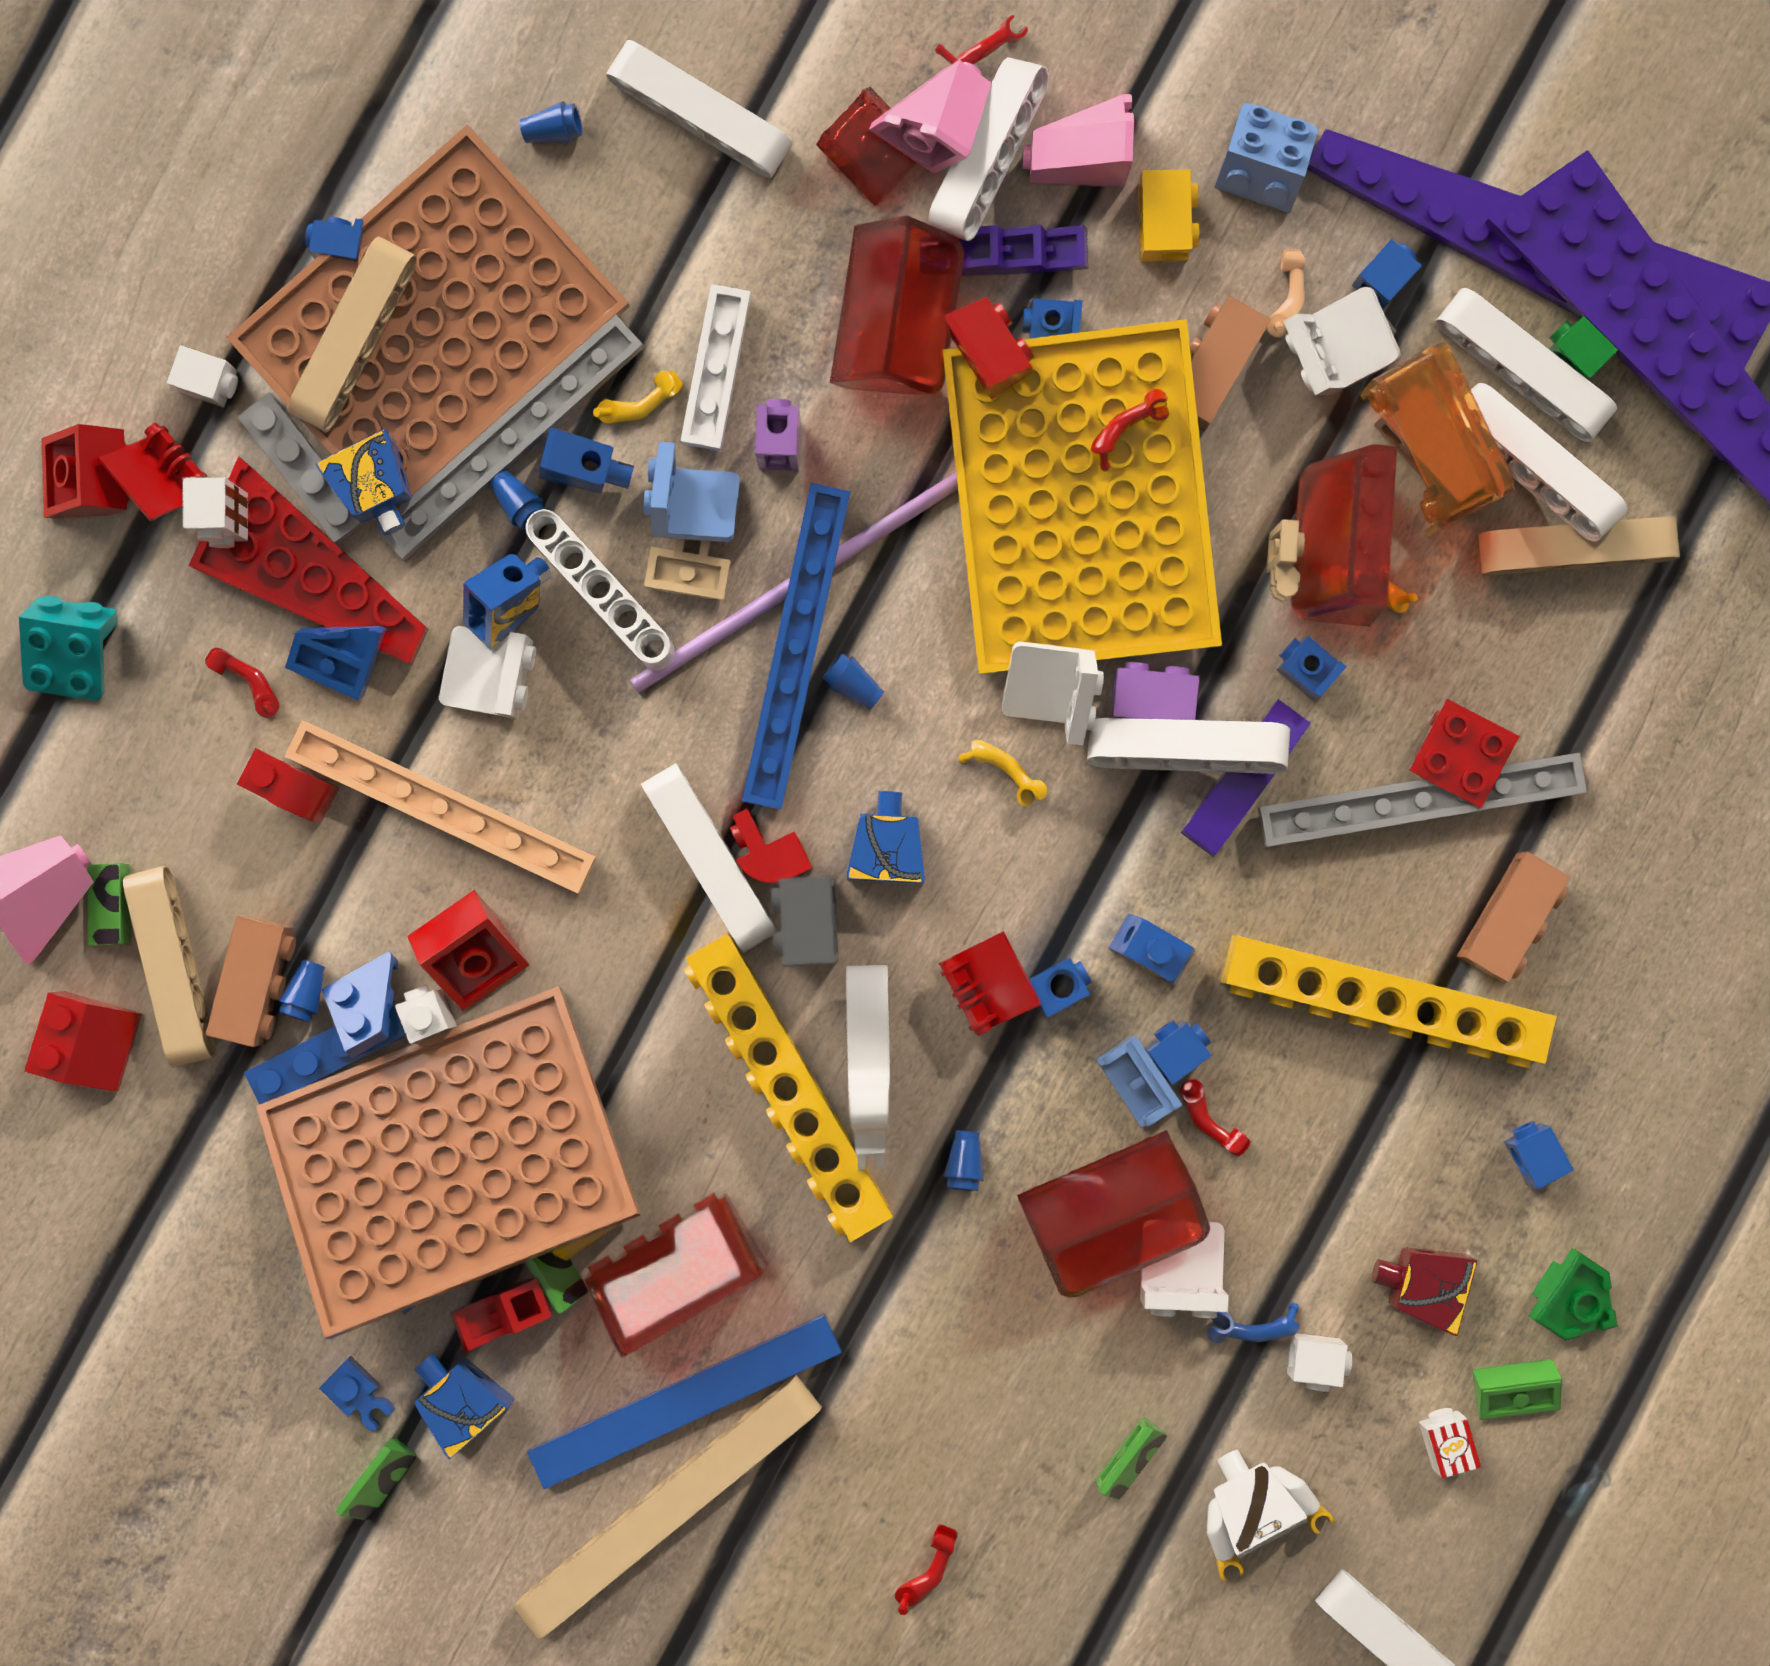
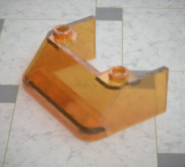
M1445 342L1431 346L1377 376L1362 390L1360 395L1363 401L1369 398L1371 406L1377 413L1382 411L1387 417L1393 415L1427 486L1423 493L1424 500L1420 502V507L1427 522L1430 524L1434 523L1425 530L1428 537L1487 511L1513 493L1514 483L1511 473L1454 353Z

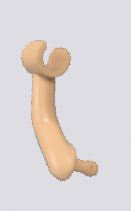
M1285 249L1281 253V272H1290V289L1286 301L1270 317L1271 321L1267 326V331L1273 337H1283L1288 332L1283 321L1299 314L1304 305V270L1306 261L1299 249Z

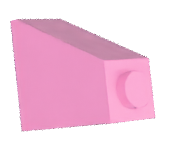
M958 60L941 70L873 121L869 130L935 174L968 157L992 83L981 76V71L976 66Z
M1129 94L1120 95L1033 130L1031 144H1023L1022 169L1029 170V183L1125 187L1133 162L1134 115L1133 113H1128L1129 109L1132 108V96Z
M61 835L0 856V929L26 965L36 959L94 882L85 869L91 865V862L78 844L71 848Z

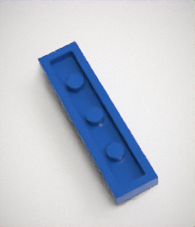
M394 1001L389 1011V1019L391 1021L388 1039L354 1058H351L344 1051L337 1029L334 1026L245 1071L244 1074L259 1105L313 1084L406 1037Z

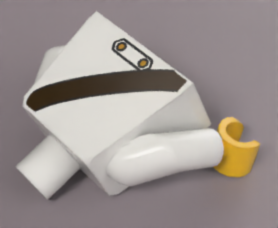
M1238 1449L1217 1460L1228 1482L1214 1489L1216 1497L1208 1505L1207 1535L1217 1559L1216 1563L1220 1578L1223 1581H1227L1224 1569L1227 1566L1234 1565L1238 1567L1239 1574L1242 1576L1244 1570L1240 1560L1241 1557L1304 1523L1316 1534H1320V1531L1315 1527L1318 1517L1325 1516L1331 1524L1334 1522L1333 1516L1320 1505L1306 1482L1282 1467L1269 1468L1264 1462L1249 1470Z

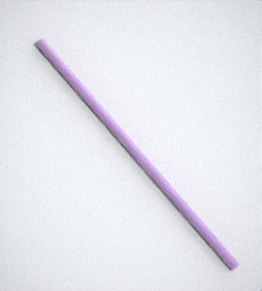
M956 472L840 545L834 568L958 490ZM790 578L677 649L674 660L665 669L652 670L647 668L630 679L637 692L640 693L784 601Z

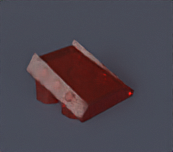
M868 87L861 91L860 95L827 130L823 131L816 146L825 154L827 164L835 172L843 173L855 185L856 191L876 207L911 171L917 162L869 130L872 122L891 108L871 87Z

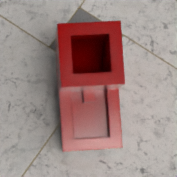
M258 748L254 749L237 782V785L268 800L269 803L316 823H322L339 790V787L304 769L296 768Z
M745 809L733 815L736 825L730 827L732 834L740 849L748 847L750 853L736 859L738 865L746 874L762 882L779 883V879L796 878L813 869L795 831L766 845L750 810Z
M537 1278L511 1284L450 1312L465 1351H470L505 1334H515L552 1317Z

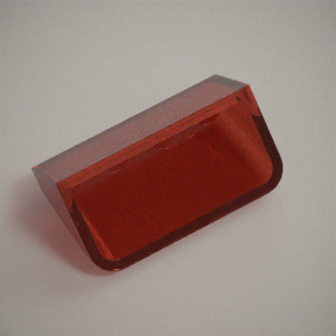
M908 215L854 225L830 384L852 390L909 395L936 394L942 389L946 377L943 349H950L951 337L946 330L944 317L956 310L964 263L963 246L956 236Z
M1373 444L1313 462L1305 468L1300 476L1296 520L1299 521L1298 532L1304 533L1305 544L1303 556L1297 557V562L1293 564L1294 568L1300 573V582L1298 583L1300 587H1298V592H1295L1296 595L1291 596L1290 599L1292 610L1299 618L1306 621L1370 627L1387 608L1398 446Z
M1167 1130L1017 1195L1059 1293L1065 1297L1081 1296L1196 1246L1210 1232V1224L1197 1187Z
M714 1192L693 1204L696 1211L682 1219L678 1213L659 1224L658 1227L661 1232L647 1240L645 1235L642 1234L623 1246L626 1253L614 1260H611L610 1256L606 1255L587 1267L590 1274L584 1280L609 1337L621 1358L726 1298L765 1272L767 1261L727 1193L717 1198Z

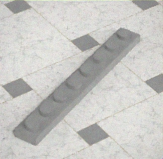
M617 315L613 316L413 494L412 499L403 503L398 508L405 523L402 529L389 535H383L379 526L375 528L377 532L406 561L487 489L490 481L496 474L503 470H508L549 433L550 427L555 428L643 350L644 346Z
M1580 753L1504 765L1482 808L1425 779L1258 807V814L1265 848L1587 793Z

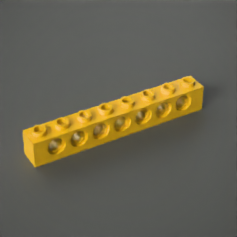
M726 933L685 957L689 966L684 968V971L695 989L702 987L710 1000L704 1004L714 1023L717 1025L723 1022L730 1034L729 1037L725 1038L728 1048L736 1060L743 1057L748 1065L750 1072L746 1073L745 1076L756 1095L763 1092L771 1105V1107L766 1109L771 1122L777 1130L784 1127L792 1141L786 1145L795 1163L798 1166L805 1163L812 1175L807 1180V1183L816 1199L820 1201L825 1198L830 1206L832 1213L827 1215L837 1235L840 1237L846 1234L849 1241L852 1242L893 1218V1211L866 1165L865 1170H858V1160L854 1144L731 933ZM723 970L732 973L736 980L735 988L729 994L718 992L714 986L716 974ZM740 1006H748L756 1013V1023L750 1029L740 1028L735 1023L734 1014ZM767 1041L775 1046L777 1057L774 1062L763 1064L756 1059L754 1050L759 1042ZM790 1077L796 1082L798 1091L793 1098L784 1099L777 1095L775 1083L779 1078ZM804 1112L813 1114L818 1120L817 1130L811 1134L801 1133L795 1125V1119L799 1114ZM823 1148H831L838 1154L839 1162L834 1168L824 1169L817 1164L816 1153ZM849 1183L857 1187L860 1196L856 1202L844 1204L838 1200L836 1190L842 1184Z
M1241 936L1231 937L1221 978V983L1231 985L1229 991L1231 994L1253 999L1256 991L1270 995L1269 1003L1293 1009L1294 1001L1310 1005L1308 1013L1331 1019L1334 1011L1349 1015L1348 1023L1372 1029L1373 1021L1389 1025L1387 1033L1410 1039L1412 1038L1413 1031L1428 1035L1427 1043L1451 1049L1452 1042L1454 1041L1468 1045L1466 1053L1491 1059L1492 1051L1506 1054V1063L1529 1069L1531 1068L1532 1061L1546 1063L1557 1017ZM1269 961L1275 965L1277 976L1271 984L1265 985L1259 980L1258 970L1263 963ZM1309 971L1315 976L1316 987L1313 992L1304 995L1298 988V979L1303 973ZM1350 982L1355 988V998L1351 1003L1344 1005L1338 999L1337 992L1341 984ZM1389 992L1394 997L1395 1005L1390 1013L1384 1015L1379 1011L1377 1001L1381 994ZM1424 1002H1429L1434 1009L1433 1019L1427 1024H1422L1417 1017V1010ZM1464 1012H1468L1473 1018V1027L1466 1034H1462L1457 1027V1020ZM1508 1022L1513 1030L1512 1038L1509 1042L1502 1044L1497 1038V1029L1502 1023Z

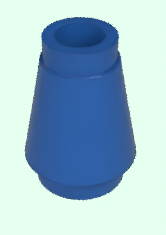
M562 101L527 118L520 119L521 134L525 143L573 142L574 138L582 136L583 132L581 117L574 103L567 105Z
M503 470L496 474L489 483L511 524L519 526L521 530H526V523L531 514L538 510L546 509L543 506V499L515 476L511 475L508 470Z
M843 653L838 656L823 676V679L829 683V689L862 706L864 705L869 710L873 708L884 693V690L879 687L853 656L849 659Z
M302 960L300 967L297 968L278 1001L282 1003L279 1013L310 1023L313 1014H318L323 973L326 967Z
M970 1131L955 1132V1139L953 1140L943 1176L947 1178L946 1188L979 1191V1182L984 1181L979 1141L980 1133Z

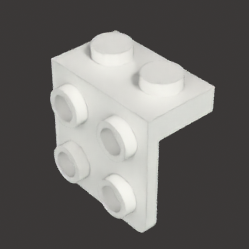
M1362 287L1312 315L1296 314L1283 321L1288 331L1285 334L1287 344L1294 354H1298L1304 368L1301 370L1302 379L1306 387L1313 391L1315 395H1333L1392 365L1401 356L1377 296L1370 287Z
M455 627L451 633L439 694L440 702L449 707L518 719L519 712L525 709L528 699V687L525 686L527 671H531L535 663L536 647L532 646L533 640L525 634L510 632L507 637L490 650L467 627Z
M1028 642L1015 643L1012 648L1002 700L1003 714L1010 717L1064 723L1067 744L1083 745L1086 730L1092 731L1095 724L1096 707L1092 706L1094 695L1100 696L1103 687L1104 675L1103 671H1098L1095 651Z
M1154 1219L1146 1220L1143 1223L1140 1302L1145 1309H1151V1315L1170 1317L1175 1316L1176 1310H1190L1194 1317L1216 1318L1217 1312H1228L1229 1295L1223 1290L1225 1230L1220 1223Z

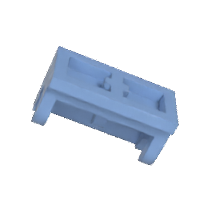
M1129 1036L1096 1058V1061L1141 1128L1145 1125L1148 1127L1173 1110L1182 1106L1137 1036Z

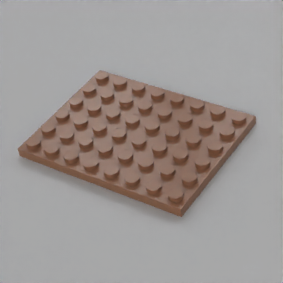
M467 124L361 218L363 219V234L358 262L320 254L226 338L288 406L296 385L372 241L379 236L417 255V264L413 275L333 427L329 431L324 432L301 420L331 455L386 429L397 443L411 494L413 495L613 316L617 315L619 317L630 305Z
M560 986L256 1106L323 1335L326 1339H333L641 1216L563 989Z

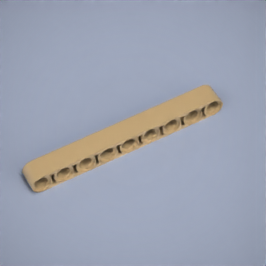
M796 1374L793 1375L539 1581L512 1608L538 1640L542 1639L805 1425L820 1411L822 1406Z

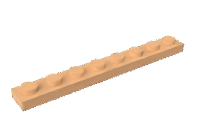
M301 721L285 755L286 758L578 894L581 893L597 859L594 855L306 721Z

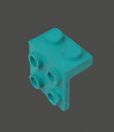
M56 596L38 597L19 616L23 686L27 690L93 701L100 700L105 693L103 640L118 624L117 609L105 608L95 602H84L81 604L66 602Z

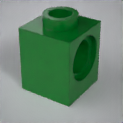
M1585 316L1580 318L1574 325H1571L1568 321L1564 322L1549 337L1554 343L1549 350L1587 380L1618 351Z

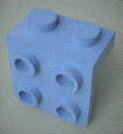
M1249 103L1243 104L1214 188L1290 213L1305 178L1318 129L1303 119L1292 118L1271 111L1264 106Z
M659 442L657 458H649L648 482H653L652 490H645L643 506L644 515H651L652 537L730 542L734 538L740 487L739 475L733 472L676 468L675 443Z

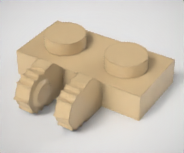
M1281 520L1269 533L1267 573H1270V586L1272 587L1269 590H1271L1270 595L1280 602L1287 599L1290 600L1291 596L1296 595L1295 592H1298V587H1300L1298 585L1300 573L1294 568L1293 564L1297 562V557L1303 556L1305 536L1304 533L1298 532L1299 521Z
M676 539L674 550L657 547L650 548L644 582L646 589L725 602L731 560L710 557L712 541L700 540L699 555L685 552L689 539Z

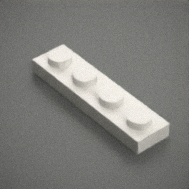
M711 284L681 435V443L684 445L716 451L722 450L751 301V291Z

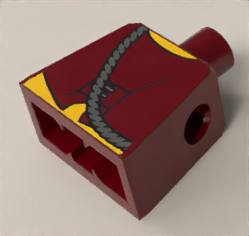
M1403 1247L1398 1264L1377 1259L1372 1272V1283L1391 1288L1388 1303L1398 1310L1446 1333L1458 1336L1478 1260L1463 1253Z

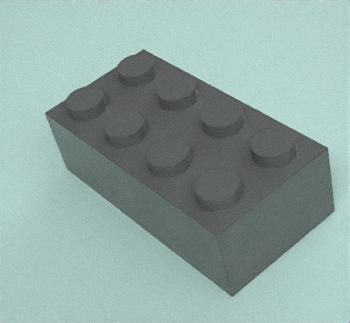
M831 876L779 879V888L771 889L773 914H781V931H774L775 957L783 956V965L837 962L839 955L835 879Z

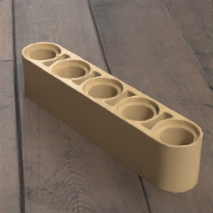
M379 236L372 241L291 395L288 404L289 414L324 432L329 431L333 427L413 275L417 264V255Z
M1676 517L1619 520L1597 542L1585 539L1568 524L1493 530L1478 534L1481 575L1484 576L1657 563L1680 558Z
M164 865L126 875L123 879L125 897L165 1057L172 1068L214 1058L216 1053L214 1037L205 1035L209 1023L208 1012L172 872L168 866Z

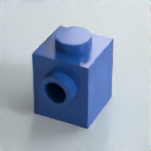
M1172 1020L1154 1033L1157 1040L1145 1048L1163 1077L1172 1085L1212 1056L1206 1048L1211 1042L1197 1023L1190 1027L1184 1021L1176 1024Z

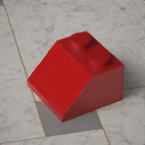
M985 297L944 317L948 334L990 399H993L1032 373V365L1029 361L1035 357L1024 339L1020 337L1015 340L1007 327L1012 324V321L1000 303L993 306L988 297Z
M76 424L41 438L44 518L109 516L127 510V503L130 497L98 461L100 456L127 446L124 429Z
M475 890L407 936L419 965L462 1011L529 966L527 959L497 915Z
M67 991L48 992L24 1072L65 1084L117 1092L121 1086L142 1013Z

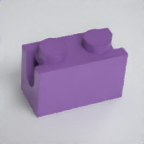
M785 399L767 400V405L757 404L755 456L759 469L799 471L801 446L799 407L791 406V401Z
M1125 662L1124 668H1117V671L1114 672L1110 718L1195 720L1199 676L1189 675V668L1166 666L1165 672L1149 671V664Z

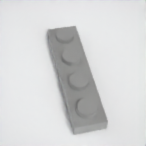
M268 392L237 416L334 543L339 545L369 522L360 523L351 515L318 470L315 463L321 461L322 458L271 393Z

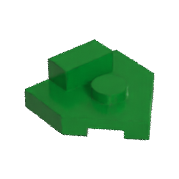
M1571 1248L1561 1265L1552 1261L1531 1295L1539 1300L1528 1317L1565 1341L1578 1338L1581 1334L1601 1329L1604 1331L1618 1327L1616 1311L1612 1309L1609 1289L1612 1288L1610 1272L1579 1251Z

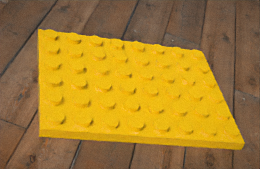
M1187 319L1024 339L1035 357L1029 361L1032 365V373L993 399H990L959 349H943L979 674L1008 671L1012 648L1017 642L1095 651L1096 661L1222 646ZM1160 389L1165 392L1168 400L1166 402H1159L1154 407H1167L1169 410L1168 418L1156 421L1149 416L1127 428L1116 441L1115 449L1108 453L1109 470L1102 471L1100 469V454H1095L1091 451V445L1095 438L1115 416L1143 403L1144 397L1150 390Z

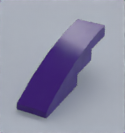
M998 225L980 226L977 234L970 241L938 232L920 233L921 273L923 275H1010L1088 269V229L1084 225L1044 229L1042 225L1001 229Z
M1279 699L1271 706L1261 721L1280 723L1290 728L1289 754L1311 724ZM1223 772L1180 833L1214 857L1276 773Z

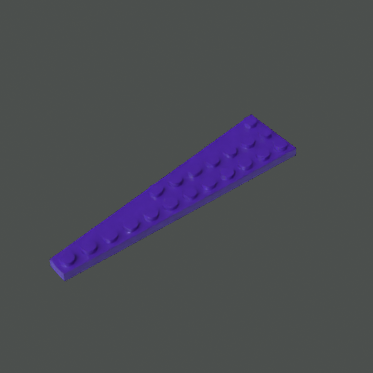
M1325 129L1311 154L1307 168L1308 171L1574 314L1565 305L1567 301L1551 285L1548 287L1538 277L1539 273L1523 257L1520 259L1485 224L1488 218L1519 198L1520 195ZM1654 242L1740 364L1745 368L1770 322V282Z
M1588 150L1488 218L1485 224L1520 259L1523 257L1539 273L1538 277L1548 287L1551 285L1567 301L1565 305L1576 316L1578 314L1582 317L1585 316L1618 349L1616 352L1618 358L1693 433L1697 432L1713 448L1711 451L1721 461L1725 460L1741 476L1739 480L1749 490L1754 489L1768 503V509L1770 510V404Z

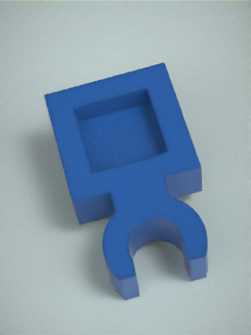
M352 1356L319 1387L347 1417L357 1409L361 1413L363 1425L373 1432L380 1425L373 1418V1409L379 1408L387 1416L395 1410L390 1400L376 1397L372 1393L380 1384Z

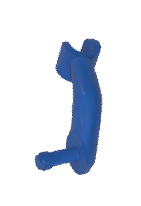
M1297 1303L1289 1304L1287 1317H1280L1274 1322L1261 1325L1234 1323L1233 1318L1228 1313L1217 1312V1317L1212 1318V1321L1221 1326L1223 1330L1216 1326L1210 1327L1207 1331L1208 1338L1212 1342L1222 1343L1227 1337L1252 1342H1265L1294 1336L1300 1330V1325L1294 1321L1299 1305Z

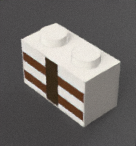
M183 478V528L197 535V540L209 542L210 547L232 548L235 547V541H248V493L226 478Z

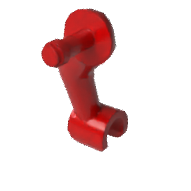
M1011 15L1001 23L998 31L976 43L968 50L961 52L957 58L945 49V46L942 44H938L935 51L950 64L960 60L974 65L993 53L1004 43L1013 44L1027 34L1028 28L1025 26L1018 34L1013 33L1010 29V22L1015 15Z
M1160 389L1150 390L1144 397L1143 403L1115 416L1095 438L1091 445V451L1095 454H1100V469L1102 471L1109 470L1108 453L1115 449L1116 441L1127 428L1149 416L1156 421L1168 418L1169 410L1167 407H1154L1157 403L1168 400L1165 392Z
M215 647L210 650L205 659L207 667L220 675H223L224 671L228 669L242 677L250 686L255 710L260 716L268 718L278 712L279 701L259 669L235 658L222 648Z
M1196 1079L1185 1081L1181 1086L1180 1093L1196 1128L1217 1141L1235 1156L1243 1155L1250 1146V1139L1235 1127L1229 1133L1216 1124L1209 1116L1204 1085Z
M938 1524L930 1547L937 1549L932 1564L924 1574L904 1583L896 1589L895 1599L900 1604L898 1607L900 1615H906L909 1606L915 1605L942 1581L950 1555L954 1552L955 1541L958 1535L955 1529Z

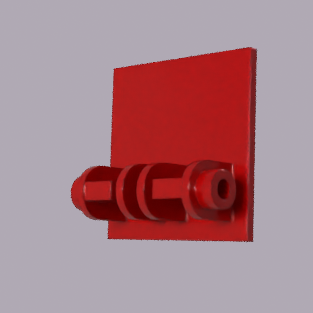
M153 423L145 429L144 433L147 438L98 458L102 466L149 521L183 507V478H207V474L201 472L188 453L182 455L184 448L181 444L173 446L176 441L168 433L169 430L165 426L160 427L158 423Z
M1446 699L1441 710H1437L1430 721L1432 727L1409 771L1482 808L1520 736Z
M1004 931L939 963L942 972H940L941 976L946 977L954 992L951 994L952 997L957 998L959 1002L957 1006L959 1009H963L970 1023V1031L974 1030L977 1036L990 1031L992 1027L1041 1005Z

